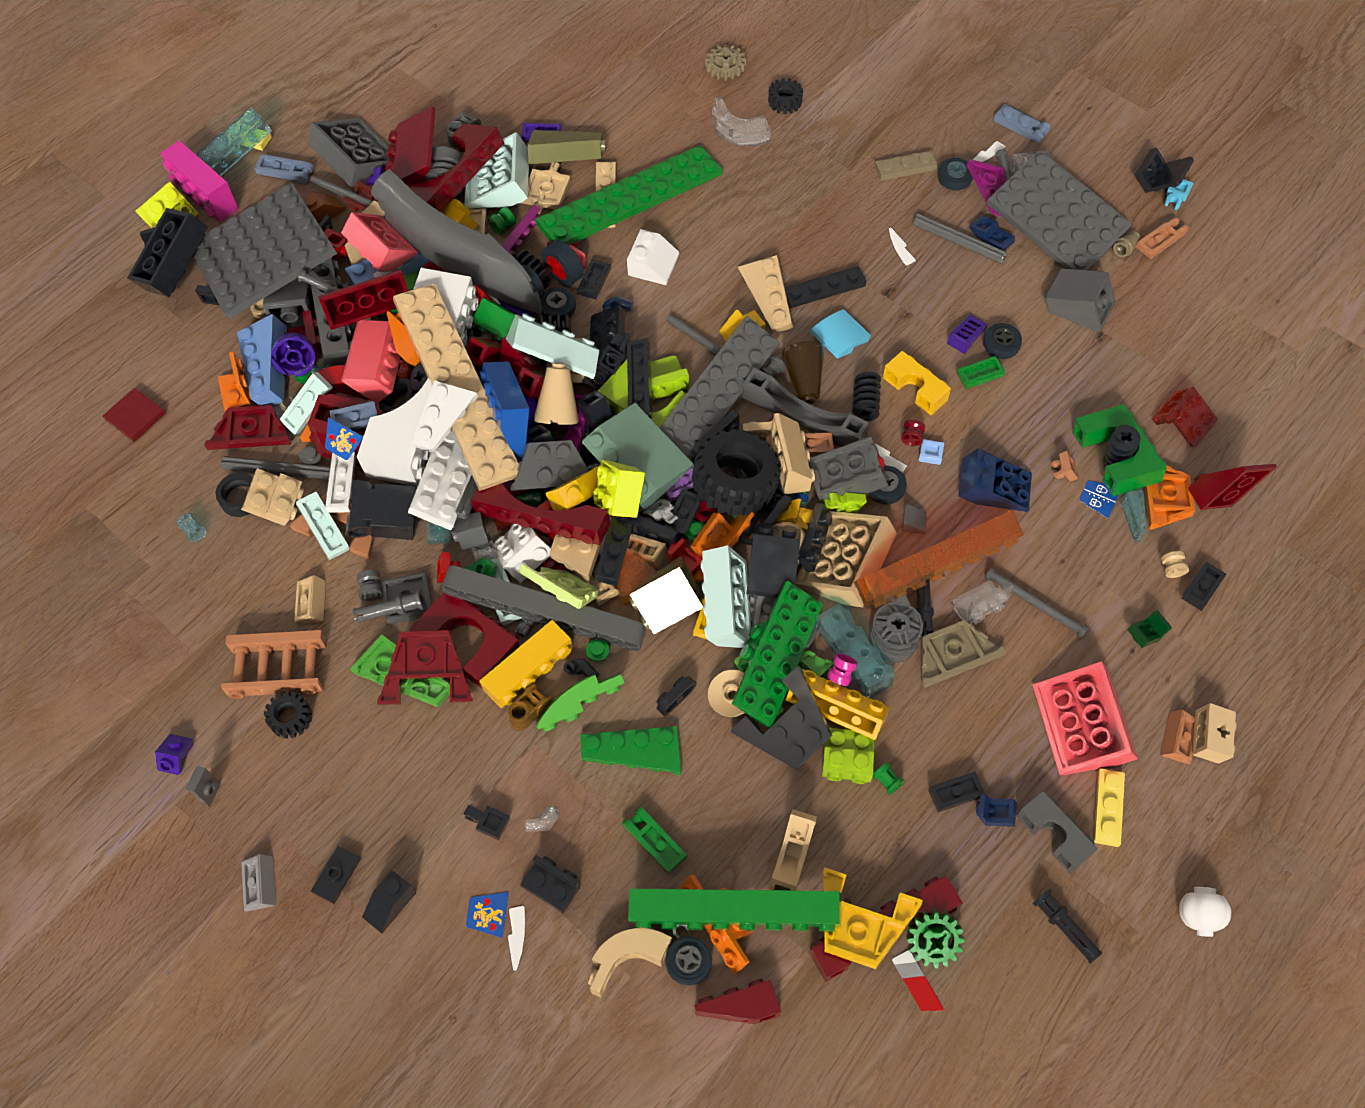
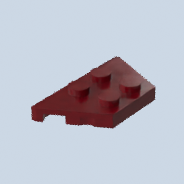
M272 405L228 408L223 415V419L215 426L214 435L210 440H206L204 444L207 450L291 445V441Z

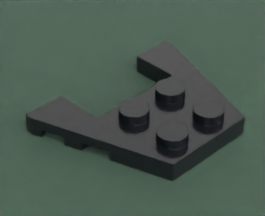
M797 666L782 680L799 701L764 733L746 715L730 730L736 736L794 769H798L833 736L800 666Z

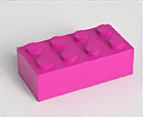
M180 140L160 153L163 159L162 165L170 173L168 176L170 181L175 186H180V189L187 197L190 195L198 207L202 206L210 218L214 217L217 221L221 222L238 210L228 183Z

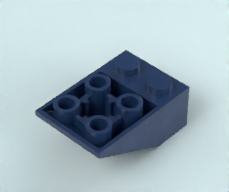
M978 448L962 458L958 496L977 505L1028 512L1032 473Z

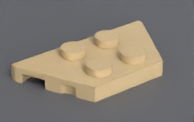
M556 534L550 549V556L557 562L563 563L569 570H575L581 574L584 580L590 581L601 545L587 544L580 540L564 538Z

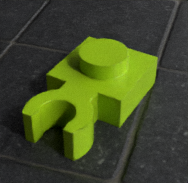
M847 492L843 496L837 493H829L830 500H823L827 509L836 508L837 512L857 513L867 502L865 494Z

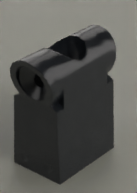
M353 480L349 497L353 507L347 516L345 535L350 538L370 535L372 537L413 540L415 515L408 513L417 487L385 484L371 485L365 481Z

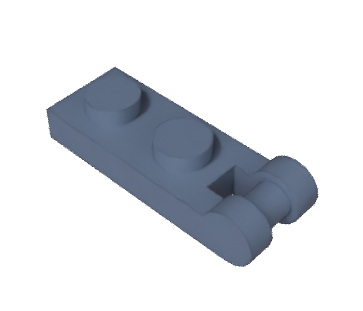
M1006 104L995 114L993 120L1035 143H1039L1051 129L1047 122L1041 123Z
M261 154L254 169L256 174L294 180L305 185L308 183L309 175L312 174L314 166L309 162Z

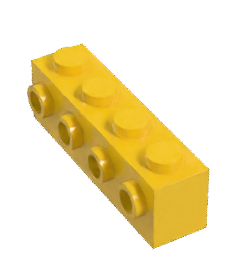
M551 620L480 680L483 691L501 709L505 705L512 704L517 699L519 693L534 684L539 676L547 674L560 658L564 659L570 654L573 648L571 638Z
M802 669L803 675L812 689L816 703L826 719L876 740L890 707L884 705L881 701L867 698L856 690H849L831 680L824 679L813 671ZM789 690L786 701L796 704L799 699Z

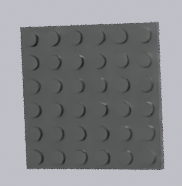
M290 183L205 234L195 250L194 258L224 314L230 319L298 278L302 269L308 272L336 255L337 252L294 185Z

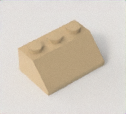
M775 413L770 440L772 448L776 451L777 457L781 462L780 482L783 494L810 491L811 484L815 481L813 468H809L810 454L808 449L804 448V431H800L798 422L782 414Z

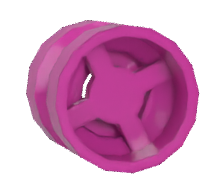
M836 653L833 659L834 666L829 669L827 677L837 684L849 686L852 680L851 673L856 670L858 661L848 655Z

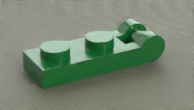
M642 807L635 811L633 817L627 818L621 823L624 829L638 841L668 875L687 858V854ZM641 822L645 823L646 826L641 830L636 827Z

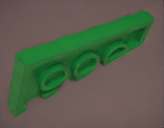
M677 726L580 734L582 761L608 765L618 764L625 765L628 768L636 769V767L655 772L665 771L681 775Z

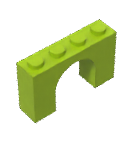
M627 360L598 390V393L605 396L611 412L616 415L628 408ZM680 391L667 407L660 411L652 412L651 420L660 428L686 393Z

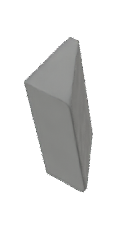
M258 854L242 861L244 911H253L276 905L273 857Z

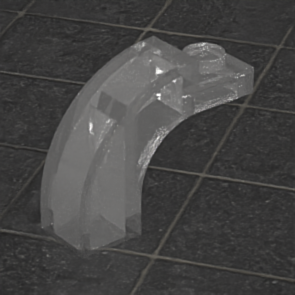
M722 97L714 98V107H712L713 128L721 138L740 146H759L770 143L771 128L764 115L751 119L737 118L728 111Z

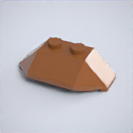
M303 190L299 193L318 224L326 215L332 219L346 210V207L335 196L309 190Z

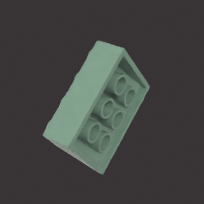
M636 403L598 426L582 441L583 445L600 463L601 460H608L633 466L645 472L639 503L644 510L656 502L694 466L685 454Z

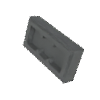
M197 766L186 789L202 805L210 807L221 784L206 768Z

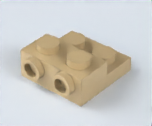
M257 468L241 510L285 526L289 519L293 520L297 513L298 508L294 507V504L303 495L304 489L300 488L302 481L282 473L278 477Z

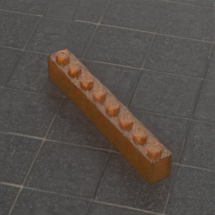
M1013 510L866 575L854 581V584L864 606L868 607L874 604L875 608L888 603L887 598L892 595L894 599L908 594L906 589L912 587L913 590L919 589L926 585L925 580L929 578L934 582L945 577L944 571L950 570V573L964 568L962 563L966 561L971 565L982 560L981 554L986 553L988 557L999 552V546L1001 545L1008 548L1018 543L1016 538L1023 536L1024 533Z

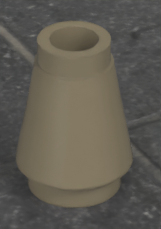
M1131 231L1117 239L1113 246L1114 253L1119 257L1131 255L1137 242L1140 240V234L1136 231Z

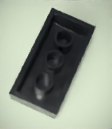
M166 208L127 279L146 291L170 297L175 291L180 277L185 273L190 259L195 255V250L204 238L208 226L190 213Z

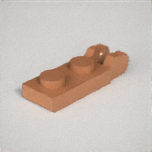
M1175 217L1138 241L1136 248L1151 260L1182 238L1188 232L1189 227L1184 225L1176 231L1174 228L1177 227L1180 220Z

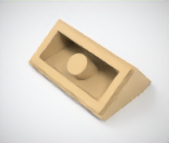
M313 575L297 582L295 624L323 622L325 580Z

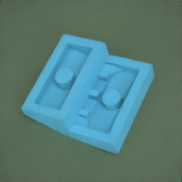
M844 309L823 319L810 330V333L837 359L852 353L854 347L868 342L871 337Z

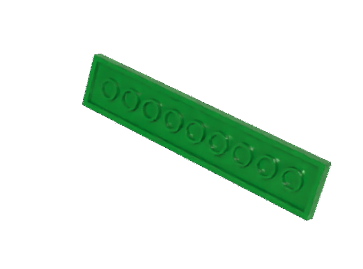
M699 145L536 218V225L551 243L558 239L569 246L721 176L723 169Z

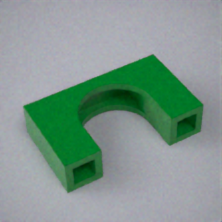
M1124 404L1075 418L1072 432L1082 448L1109 441L1115 428L1120 425L1132 426L1140 433V444L1135 456L1107 465L1105 468L1103 482L1112 496L1160 483L1163 481L1165 471L1167 470L1165 461L1159 457L1154 445L1148 441L1144 430L1138 426L1132 412H1129Z

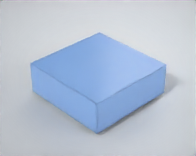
M923 439L919 461L941 465L944 443Z

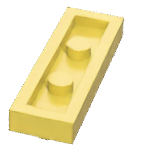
M1101 768L1097 772L1093 833L1095 843L1115 847L1121 845L1125 773Z

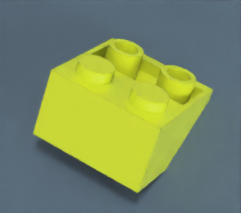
M171 182L165 184L135 210L151 228L156 227L166 208L187 212L194 217L198 214Z
M601 460V466L597 470V488L593 492L594 504L601 509L608 510V513L612 516L637 518L645 472L633 466Z

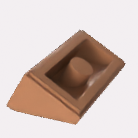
M1184 710L1169 713L1160 755L1185 764H1191L1195 717Z

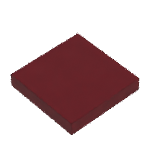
M134 388L103 415V418L135 442L166 413L164 409Z

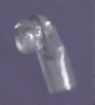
M549 805L545 808L539 819H526L525 831L550 830L559 818L558 808L555 805Z

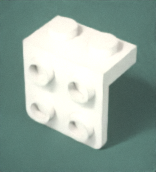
M513 524L511 529L504 536L499 537L493 545V550L502 567L520 583L527 578L519 573L521 564H527L535 570L550 556L551 549L536 534L533 528H524L518 524Z

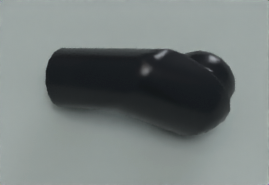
M570 659L563 665L564 671L571 675L584 674L587 677L594 674L596 678L599 676V673L585 659Z

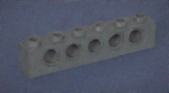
M332 257L308 271L309 275L338 289L343 288L341 277L337 276V273L340 272L337 260L333 261ZM311 285L321 346L328 367L346 364L352 341H349V337H352L350 325L333 330L330 329L318 296L327 294V292Z

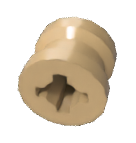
M1173 551L1162 556V564L1166 566V577L1177 578L1189 572L1188 565L1184 563V552Z

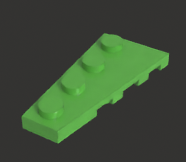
M381 635L350 668V671L353 674L384 686L383 682L388 674L396 644ZM442 678L402 679L401 693L439 707L450 695V684Z

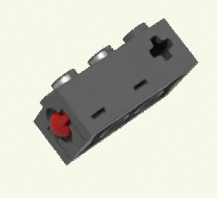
M872 437L810 458L809 465L810 469L813 468L814 484L817 496L822 503H824V499L830 500L829 493H837L840 496H843L845 492L867 494L889 486L884 472V459L880 457Z

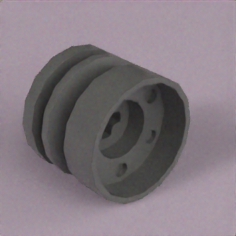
M433 147L431 168L421 183L433 180L448 172L461 160L462 155L450 147ZM462 190L455 196V198L461 194Z
M897 601L886 603L880 607L874 615L869 635V644L873 653L881 660L889 663L905 662L911 658L917 650L922 634L923 622L921 615L914 607Z

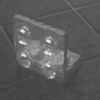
M989 580L953 599L951 605L962 621L965 620L970 624L973 622L977 624L984 620L986 615L992 612L996 614L1005 608L1013 585L1009 582L996 588L992 581Z

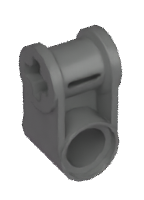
M466 111L460 112L457 117L446 125L449 144L457 147L451 135L462 124L481 125V120L472 118Z

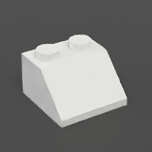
M640 229L627 258L628 275L667 285L679 257V251L660 234Z

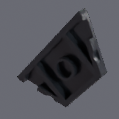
M621 306L596 313L591 316L590 340L595 342L594 346L599 350V353L606 344L615 349L625 337V310Z

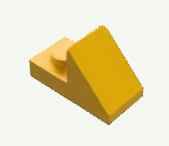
M737 309L719 330V333L727 341L746 316L764 330L766 324L755 310L742 315Z
M801 499L792 500L787 511H782L777 517L775 524L791 522L798 525L806 533L814 510L800 507Z

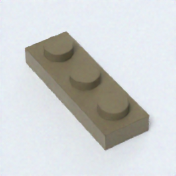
M930 150L875 161V169L880 181L934 171L937 169V162Z

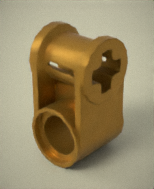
M536 684L530 685L508 707L507 712L510 725L515 730L521 731L528 728L553 701L550 697L543 695L538 690L539 687ZM518 713L525 714V716L520 719L514 718V716Z

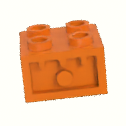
M234 351L229 352L233 373L218 377L225 412L231 407L252 406L244 365L241 358L236 357Z

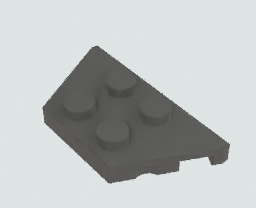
M571 440L527 443L523 451V459L519 462L517 468L518 473L515 482L511 485V491L558 487L589 470Z

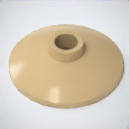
M727 670L718 674L711 681L708 688V700L713 710L725 717H736L745 713L733 706V699H730V694L736 692L744 675L743 672Z

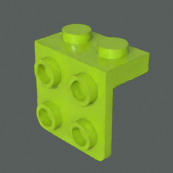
M669 356L651 362L652 401L677 394L680 391L689 390V374L686 368L681 369L676 356Z

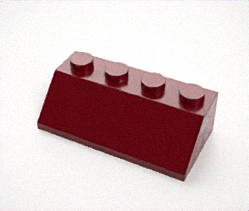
M398 270L318 296L329 327L333 330L397 309L393 296L408 292L402 270Z

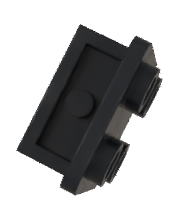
M1156 147L1149 150L1136 171L1135 177L1145 193L1157 192L1168 187H1177L1182 183L1185 175L1190 170L1194 159L1190 156L1166 163Z

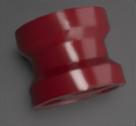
M913 419L905 421L901 441L909 446L921 445L923 442L922 434L925 432L924 423Z

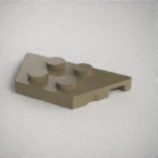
M965 620L923 636L921 640L922 687L924 689L1002 657L1006 654V650L1002 646L999 648L990 642L988 636L975 630L974 626Z

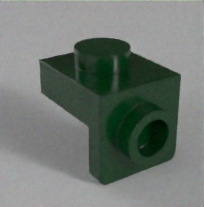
M1157 610L1147 619L1132 624L1127 630L1132 635L1134 641L1143 648L1158 642L1172 627Z

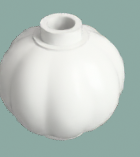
M1194 887V893H1186L1181 899L1179 915L1185 925L1197 930V936L1213 937V932L1219 931L1228 925L1231 920V907L1224 896L1216 894L1215 888Z

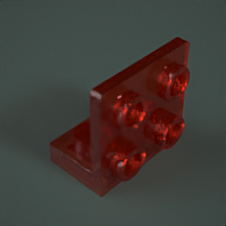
M1194 387L1175 391L1152 418L1156 425L1173 423L1191 447L1197 446L1218 420Z

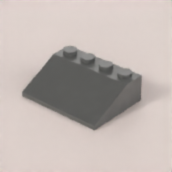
M360 117L311 122L307 143L350 187L367 185V178L373 176L375 168L381 167L385 171V166L389 159L386 156L389 146Z

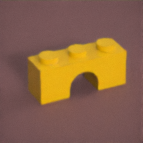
M901 351L885 365L883 379L896 389L900 390L907 384H914L920 388L917 392L915 403L928 414L932 415L948 401L951 391L948 384L933 375L928 368H924L916 362L912 356Z

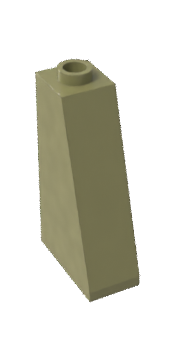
M533 130L528 142L529 164L601 159L602 153L606 152V139H603L602 132Z

